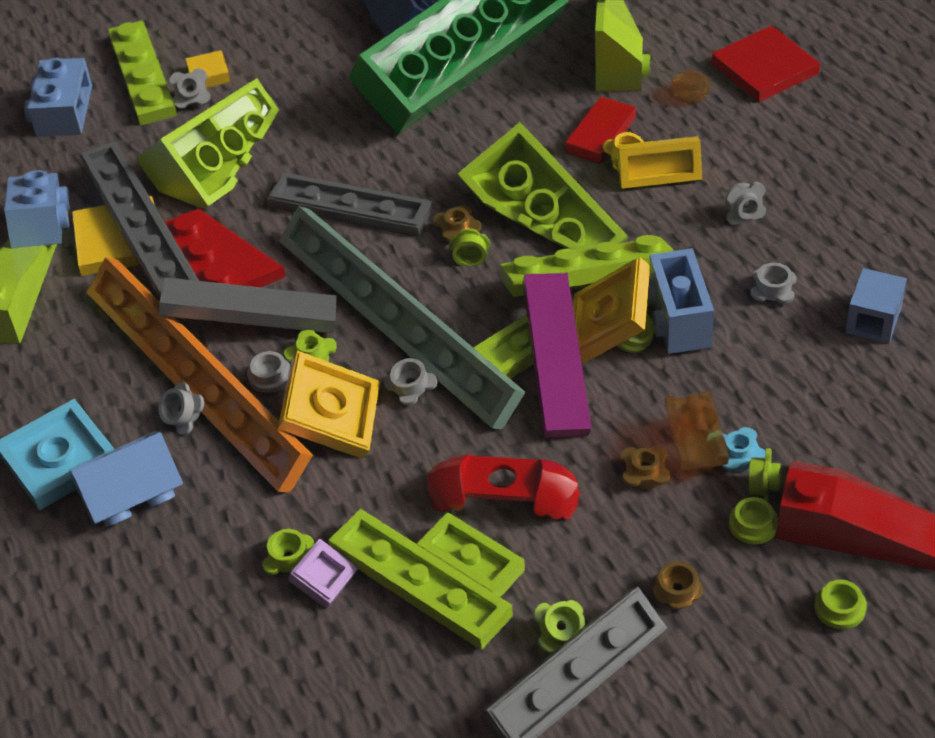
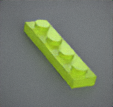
M144 21L127 22L118 27L108 29L140 125L177 116L173 99Z
M643 235L636 238V241L620 244L602 242L597 244L595 248L585 250L562 249L557 251L555 255L538 258L534 256H521L516 258L514 262L500 264V278L512 296L517 297L524 295L522 286L524 274L568 273L569 286L573 287L594 283L636 258L641 257L649 264L650 254L674 250L661 237Z
M361 508L329 539L330 547L356 565L358 570L480 650L491 641L513 616L512 604Z

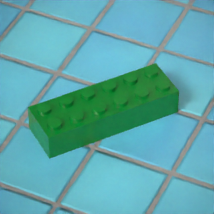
M439 0L361 53L348 79L391 128L400 135L553 25L569 1Z

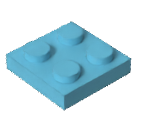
M75 399L0 439L1 459L39 511L77 490L68 469L114 449Z

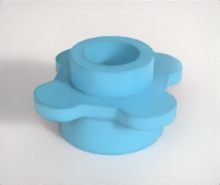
M743 427L739 431H733L728 435L718 433L712 439V447L720 452L719 459L721 466L725 470L746 472L750 469L751 457L765 458V450L759 448L756 442L757 433L751 428Z

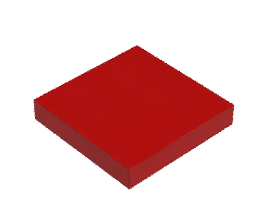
M772 25L713 52L711 57L712 65L758 103L819 74L820 70L819 61Z

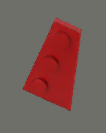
M199 208L164 221L199 281L261 288L286 277L282 265Z

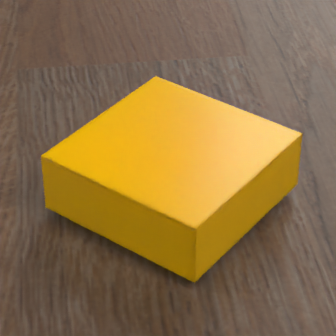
M221 50L185 58L189 73H192L197 68L206 72V88L230 83L229 72Z

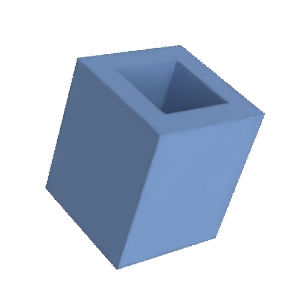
M863 268L850 302L845 333L889 344L902 308L907 278Z

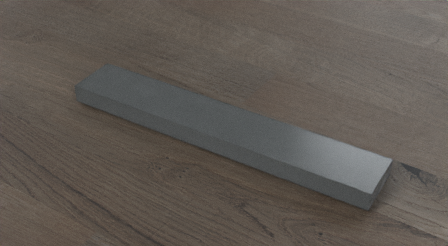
M114 141L79 154L84 170L159 302L164 277L199 281L117 142Z

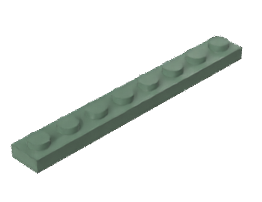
M298 206L279 242L411 358L421 361L428 373L435 374L437 380L485 423L491 428L502 429L522 399L525 391L308 208Z

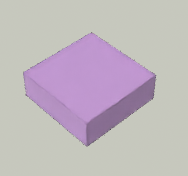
M319 539L291 572L288 580L320 605L328 608L356 574L358 567Z

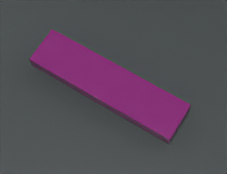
M568 273L524 274L522 286L544 438L589 436L592 428Z

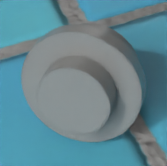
M266 351L256 355L251 360L247 371L250 386L263 393H272L283 389L287 384L290 364L277 352Z

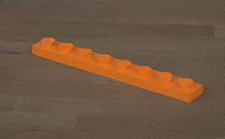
M105 257L86 293L175 385L179 382L187 383L194 395L198 394L203 397L204 407L201 412L278 492L289 493L292 491L313 454L293 434L279 430V420L175 317L159 315L160 302L118 260Z

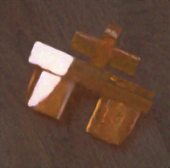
M711 391L702 392L698 395L691 394L686 398L665 397L664 406L680 469L686 470L687 476L698 477L712 475L715 472L716 466L727 465L729 454Z

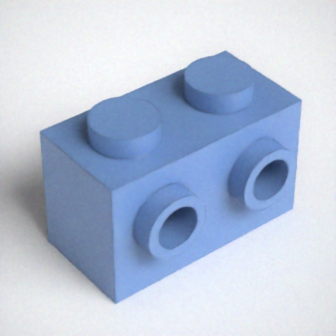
M51 58L49 60H40L36 76L31 77L32 93L30 100H26L24 105L26 120L28 123L33 124L36 137L82 134L92 89L85 58Z
M34 170L25 173L23 176L8 177L4 212L11 248L62 243V228L69 227L68 211L70 210L67 186H59L58 174H47V172L42 170Z
M693 248L650 254L647 306L653 305L654 307L652 322L655 336L663 337L668 354L712 347L714 309Z
M157 431L68 469L90 520L93 523L103 520L105 527L132 516L129 508L144 501H147L149 507L173 498L175 496L173 488L183 484L161 432Z

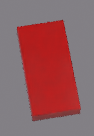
M601 96L565 142L566 153L602 164L608 156V153L603 150L604 143L607 140H615L618 134L624 133L636 118V107Z

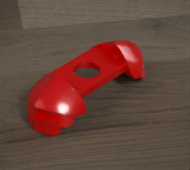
M472 454L456 455L434 465L427 474L429 479L427 482L428 492L433 508L436 511L446 512L451 508L457 511L462 510L466 497L533 502L534 512L538 516L548 514L553 519L563 518L567 520L572 516L579 503L580 491L575 475L565 466L546 459L474 456ZM500 469L509 470L516 476V480L512 485L503 488L493 486L488 478L494 471Z

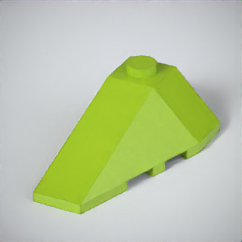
M598 0L595 27L596 91H642V77H650V54H643V38L624 0Z
M256 78L158 140L135 159L159 192L205 209L234 188L238 181L234 177L240 166L248 164L252 157L248 152L254 142L260 141L264 137L279 109Z
M521 122L457 173L458 177L485 206L565 249L579 251L595 248L597 244L602 242L620 244L628 239L627 234Z
M8 238L0 247V343H21L57 244L11 248Z

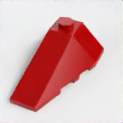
M792 461L788 469L780 505L776 539L935 570L934 512L841 469Z

